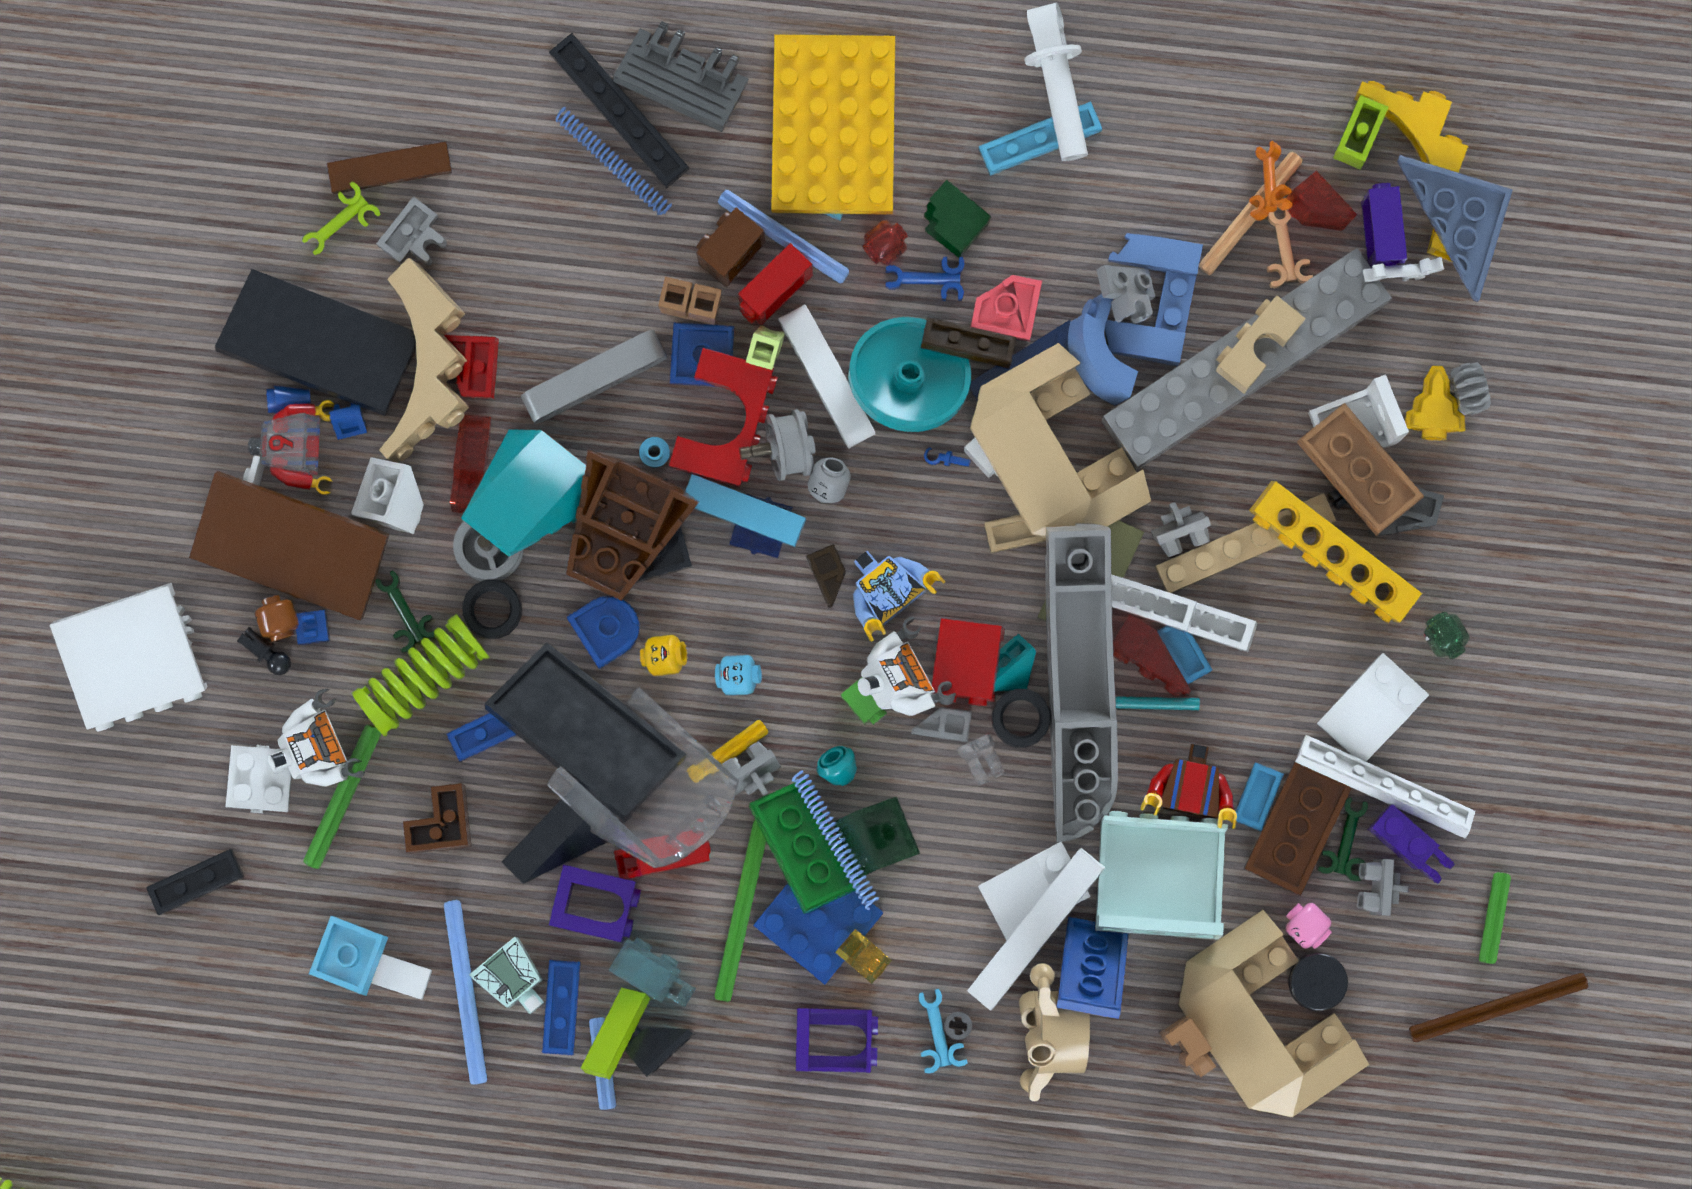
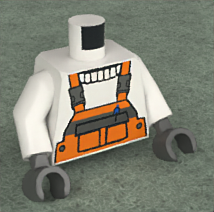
M914 617L907 618L899 632L893 631L875 644L867 657L868 665L861 671L863 678L858 681L859 692L863 696L872 695L879 708L893 709L908 716L935 707L937 702L943 705H950L954 701L956 694L953 693L947 696L942 694L943 691H948L952 687V683L948 681L942 682L938 687L937 693L933 694L935 691L909 642H902L905 638H916L921 630V627L914 632L907 629L906 625L912 623L915 619Z
M330 689L319 690L315 695V700L310 699L294 710L282 726L283 734L278 739V745L281 750L267 756L269 765L274 772L288 767L294 779L302 778L305 783L324 787L347 780L348 776L355 778L364 776V771L353 773V765L362 762V760L351 758L347 761L326 710L320 711V707L326 708L335 704L336 699H332L327 704L322 701L323 693Z

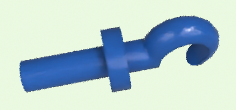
M931 447L927 448L924 452V459L930 465H936L940 461H944V466H950L951 463L970 466L971 459L953 456L952 451H947L946 454L939 453L938 458L934 461L928 459V453L932 450Z

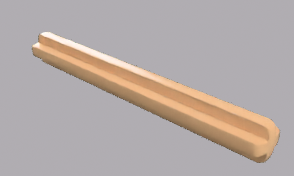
M1289 152L1275 169L1276 187L1286 184L1301 165L1303 160L1296 153ZM1264 184L1255 195L1265 198ZM1250 202L1245 206L1200 262L1199 268L1208 275L1213 274L1256 221L1250 216V212L1257 210L1258 207L1256 208Z

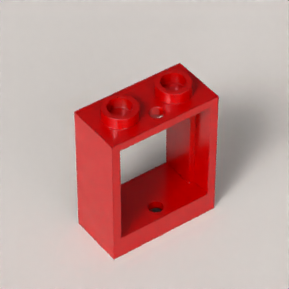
M790 243L738 293L740 313L751 324L756 321L760 326L763 325L813 277L812 264Z

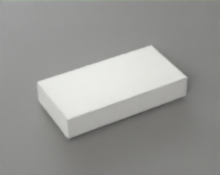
M382 954L371 983L423 1000L432 970Z

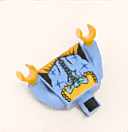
M866 551L854 561L855 565L864 574L856 582L857 589L853 593L855 615L864 627L868 639L873 642L872 633L874 631L880 630L885 635L884 625L924 594L926 588L932 594H936L937 591L932 587L933 583L941 581L944 584L945 580L938 572L930 571L922 564L903 557L893 559L888 556L878 564L869 551Z

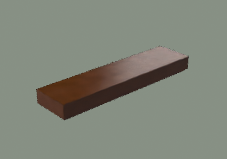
M446 141L327 163L333 194L355 191L349 184L352 181L360 189L452 173Z

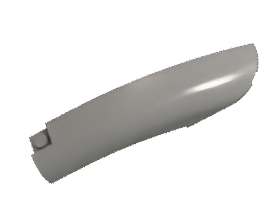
M1076 523L1075 526L1046 527L1047 670L1056 842L1074 840L1092 831L1093 827L1100 822L1104 815L1109 813L1118 787V740L1112 633L1111 529L1098 524Z

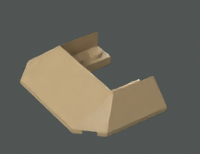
M1059 343L982 385L970 426L972 433L1030 532L1043 538L1046 537V527L1075 526L1076 523L1109 526L1151 502L1144 470L1136 472L1122 447L1081 471L1076 472L1046 420L1091 395L1076 370L1080 362Z
M1261 910L1186 961L1178 1005L1185 1016L1192 1018L1212 1048L1210 1053L1248 1109L1294 1117L1363 1070L1369 1063L1357 1041L1351 1038L1335 1013H1332L1287 1045H1283L1250 994L1296 964L1299 960L1282 937L1284 934L1267 913Z

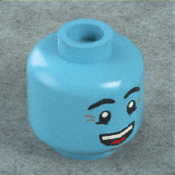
M750 655L725 656L722 658L721 663L716 664L715 667L716 686L721 688L726 695L751 694L754 692L756 684L761 683L762 680L761 666L755 665Z

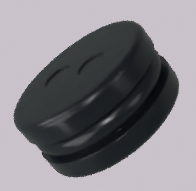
M1314 953L1300 958L1292 966L1288 977V987L1293 999L1303 1008L1311 1011H1325L1335 1007L1342 1001L1347 992L1348 977L1345 968L1336 958L1328 954Z

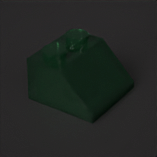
M897 796L857 810L834 821L837 822L834 828L839 827L836 833H843L842 836L838 837L839 840L846 838L841 845L849 844L843 850L852 849L851 852L845 854L846 857L855 854L848 862L850 863L855 859L858 860L850 867L853 868L861 865L853 873L864 870L856 879L920 854Z

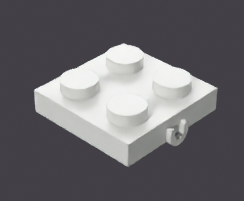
M231 745L226 808L251 809V813L262 814L263 811L288 812L292 775L288 767L274 772L269 765L267 757L269 754L281 749H269V746L257 745V747Z

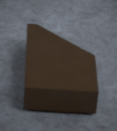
M834 544L806 555V559L828 609L833 607L846 574Z

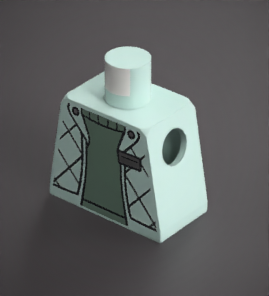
M513 937L469 974L473 980L506 1008L512 1007L519 1001L527 1012L531 1014L544 1003L533 989L543 979L518 937Z

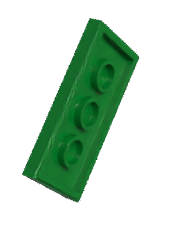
M806 780L801 781L798 785L805 783ZM792 783L750 802L749 808L800 908L806 914L854 892L856 889L852 888L854 883L849 882L850 878L846 877V872H843L844 867L840 866L841 862L837 861V856H834L835 851H831L832 846L828 845V840H825L826 835H822L823 830H820V825L816 824L817 819H813L814 814L810 813L811 809L807 808V803H804L805 798H801L802 793L798 792L799 788L795 787V783ZM806 785L801 790L807 789L809 786ZM811 796L807 801L812 800L815 797ZM817 801L813 802L810 806L817 804Z

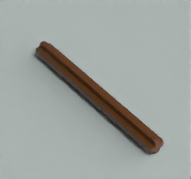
M1584 973L1571 975L1411 1026L1409 1033L1413 1042L1427 1040L1587 989L1589 987L1588 980Z

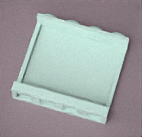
M1111 811L1109 816L1104 815L1100 828L1099 863L1105 869L1098 876L1095 931L1219 940L1223 936L1224 923H1221L1224 843L1228 824H1222V828H1218V819L1203 818L1201 822H1189V817L1171 816L1170 820L1158 819V815L1140 814V818L1128 817V813L1121 811Z

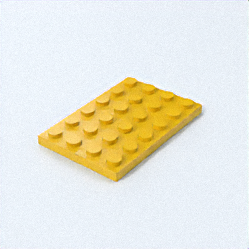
M774 34L772 213L893 214L895 36Z

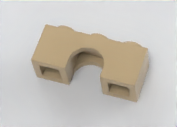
M1277 295L1271 302L1266 299L1255 312L1259 316L1252 326L1247 322L1235 336L1239 341L1233 349L1227 346L1216 359L1220 363L1216 372L1243 394L1246 393L1267 366L1256 357L1254 343L1260 339L1269 338L1284 347L1306 319Z

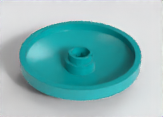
M892 318L871 327L858 340L849 363V384L859 406L875 421L899 431L921 432L945 424L963 406L971 384L969 359L920 348L926 320L921 318Z

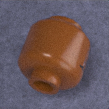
M279 595L261 600L263 606L255 611V618L261 636L270 638L271 642L294 636V630L298 628L299 621L292 601L288 599L280 600Z

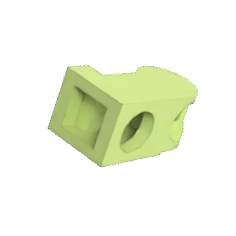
M761 325L753 333L746 363L772 370L779 356L785 332L770 330Z

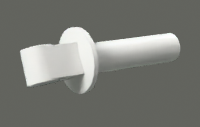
M1057 2L1027 10V18L1036 52L1026 56L1024 60L1028 66L1042 67L1061 160L1071 161L1086 157L1088 151L1068 59L1081 54V46L1067 45L1063 17Z

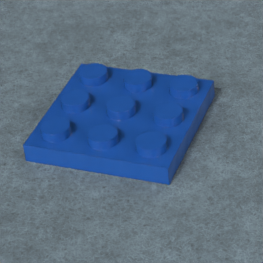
M787 884L753 926L825 985L884 912L873 903L868 906L870 910H866V905L862 904L863 899L858 898L860 894L854 891L804 914L789 884Z

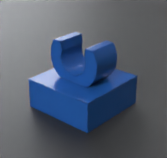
M351 403L350 407L340 409L339 404H336L334 410L329 411L331 423L338 440L367 433V426L360 405Z
M325 610L297 613L299 626L296 629L298 645L330 641Z

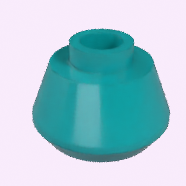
M836 746L827 750L817 762L816 771L818 775L833 785L844 786L849 784L854 779L857 771L854 751L845 746Z

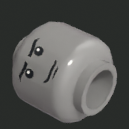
M829 457L817 461L812 468L807 483L808 491L821 503L839 502L844 498L851 479L849 469L843 461L837 458Z

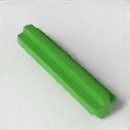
M1496 872L1493 875L1479 954V961L1483 963L1495 964L1497 961L1511 876L1506 873Z

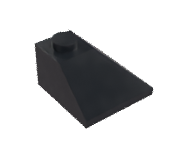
M637 1027L624 1051L643 1074L648 1077L696 1033L692 1029L646 1027L641 1031Z

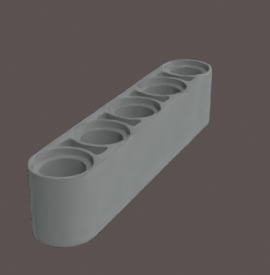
M649 330L531 388L521 395V399L533 423L538 424L660 364L668 356L655 331Z

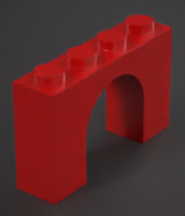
M703 348L694 376L695 380L725 388L736 394L746 410L745 425L734 440L717 446L677 436L669 467L739 488L742 481L748 483L752 465L747 464L748 459L741 460L739 448L751 447L752 445H758L761 436L757 435L756 431L759 423L765 424L766 415L768 414L769 406L764 405L767 393L773 395L778 377L773 376L774 368L770 370L746 363V360Z

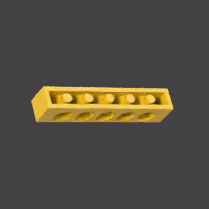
M1277 481L1269 483L1249 510L1255 515L1252 520L1265 530L1271 527L1279 533L1277 539L1290 549L1294 546L1303 552L1302 559L1315 568L1319 564L1328 572L1325 576L1338 586H1341L1342 583L1352 589L1350 595L1363 605L1369 602L1377 608L1374 614L1388 624L1391 620L1400 623L1422 595L1419 590ZM1284 508L1288 509L1292 514V520L1286 526L1281 525L1278 521V514ZM1312 527L1316 532V539L1312 544L1308 545L1303 541L1302 534L1306 528ZM1335 545L1340 550V558L1337 562L1331 563L1327 559V551L1331 546ZM1360 564L1364 568L1365 574L1362 580L1356 582L1351 576V570L1355 565ZM1381 583H1385L1389 589V594L1384 600H1379L1375 594L1376 587Z

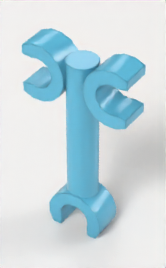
M939 989L935 990L936 1000L933 1003H927L923 992L919 993V1002L927 1009L936 1052L933 1050L921 1052V1057L930 1055L935 1059L932 1067L924 1069L925 1073H934L939 1067L953 1064L954 1066L961 1067L967 1064V1059L957 1061L953 1057L956 1049L964 1047L962 1043L953 1044L948 1050L939 1010V1004L942 1001V994Z

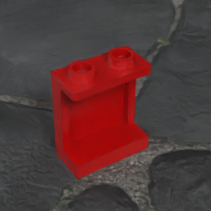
M941 618L932 678V687L935 691L933 694L937 693L938 687L942 682L948 681L952 683V687L948 691H943L942 694L947 696L956 693L953 702H956L957 697L969 699L968 704L976 706H987V701L995 702L994 689L1001 641L1004 642L1005 629L998 625Z

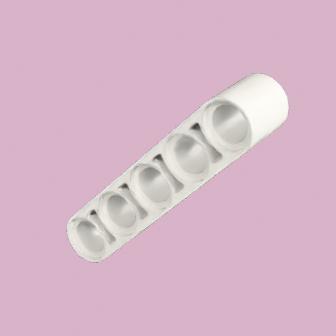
M804 304L778 318L783 331L848 449L875 435L867 415L855 400L849 382L807 306Z

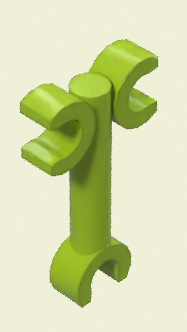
M355 182L349 183L355 190L353 197L346 198L343 193H338L339 199L349 205L319 231L308 232L303 236L302 241L304 243L311 238L318 240L317 248L312 251L314 255L320 254L324 249V242L356 214L361 225L365 227L369 225L363 218L367 210L373 211L377 217L381 215L375 205L369 204L363 198L360 188Z

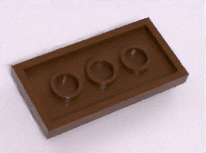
M1294 762L1244 869L1301 896L1352 787Z

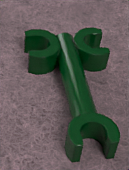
M392 570L390 575L393 578V583L390 586H384L379 578L376 579V585L382 592L388 593L407 630H399L393 635L395 640L403 636L408 637V645L400 649L403 654H406L410 648H415V644L420 643L423 638H435L434 631L427 632L425 629V625L432 621L433 617L426 615L421 618L418 624L398 588L400 578Z
M1348 797L1343 806L1347 817L1338 854L1336 856L1332 851H1322V856H1327L1331 859V866L1329 868L1319 866L1317 871L1322 874L1332 872L1342 874L1350 881L1357 882L1361 881L1359 876L1351 873V867L1353 864L1360 865V863H1365V861L1360 858H1353L1351 860L1349 858L1359 817L1367 812L1368 803L1362 802L1361 809L1358 812H1354L1350 807L1352 798Z

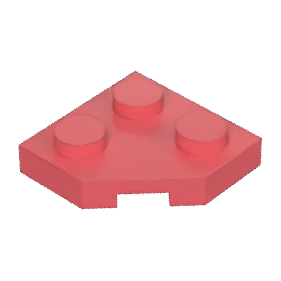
M1011 275L998 286L977 297L971 327L1013 336L1018 340L1030 342L1042 281Z

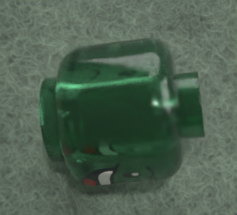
M1441 612L1426 622L1427 627L1424 631V637L1437 657L1448 656L1449 659H1455L1466 651L1464 647L1469 642L1470 635L1456 614Z

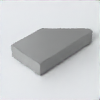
M941 707L915 726L911 734L968 742L972 711Z

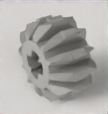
M1476 362L1461 364L1459 367L1453 368L1450 374L1451 382L1460 412L1463 415H1474L1487 410L1491 404V397L1482 366Z

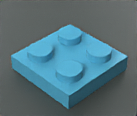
M330 916L309 974L367 996L388 937L340 918Z

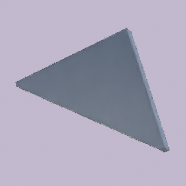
M1399 155L1397 162L1471 298L1473 301L1478 302L1513 189Z

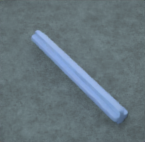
M452 900L444 903V911L470 1083L475 1085L487 1082V1074L473 980L469 975L471 974L461 902L459 900Z

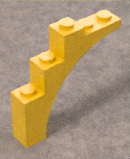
M1361 82L1354 100L1358 101L1360 95L1388 106L1385 117L1394 123L1408 138L1422 162L1459 173L1468 146L1462 144L1463 141L1456 136H1440L1452 104L1451 101L1446 100L1444 94L1436 91H1429V93L1423 91L1417 102L1413 100L1414 97L1401 91L1396 93L1387 91L1385 86L1378 82ZM1433 228L1427 253L1452 262Z

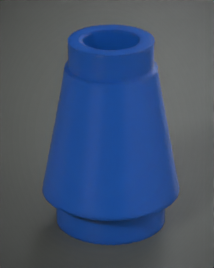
M275 385L272 389H266L268 413L277 414L289 404H311L310 389Z

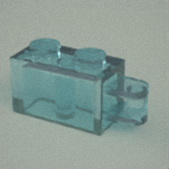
M636 937L634 942L627 938L608 971L661 1003L668 997L681 1006L686 1007L696 988L678 978L682 970L677 968L679 961L665 953L662 954L661 958L650 952L653 946L639 937ZM675 982L683 986L677 997L670 993Z

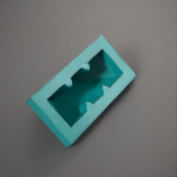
M1019 633L1000 649L994 691L1027 689L1036 650Z

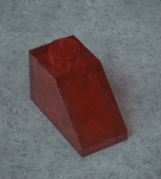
M1317 170L1294 188L1292 193L1286 197V199L1292 202V207L1287 209L1288 213L1303 226L1343 231L1357 216L1355 211Z

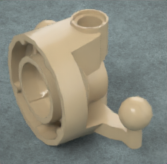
M1044 963L1037 964L1030 972V980L1038 987V991H1029L1023 994L1019 1000L1022 1023L1030 1030L1025 1037L1028 1060L1032 1065L1036 1066L1035 1069L1025 1070L1020 1077V1085L1029 1093L1031 1101H1038L1040 1099L1041 1090L1049 1083L1054 1073H1085L1089 1055L1090 1014L1056 1007L1058 991H1050V985L1054 981L1055 973L1048 964Z

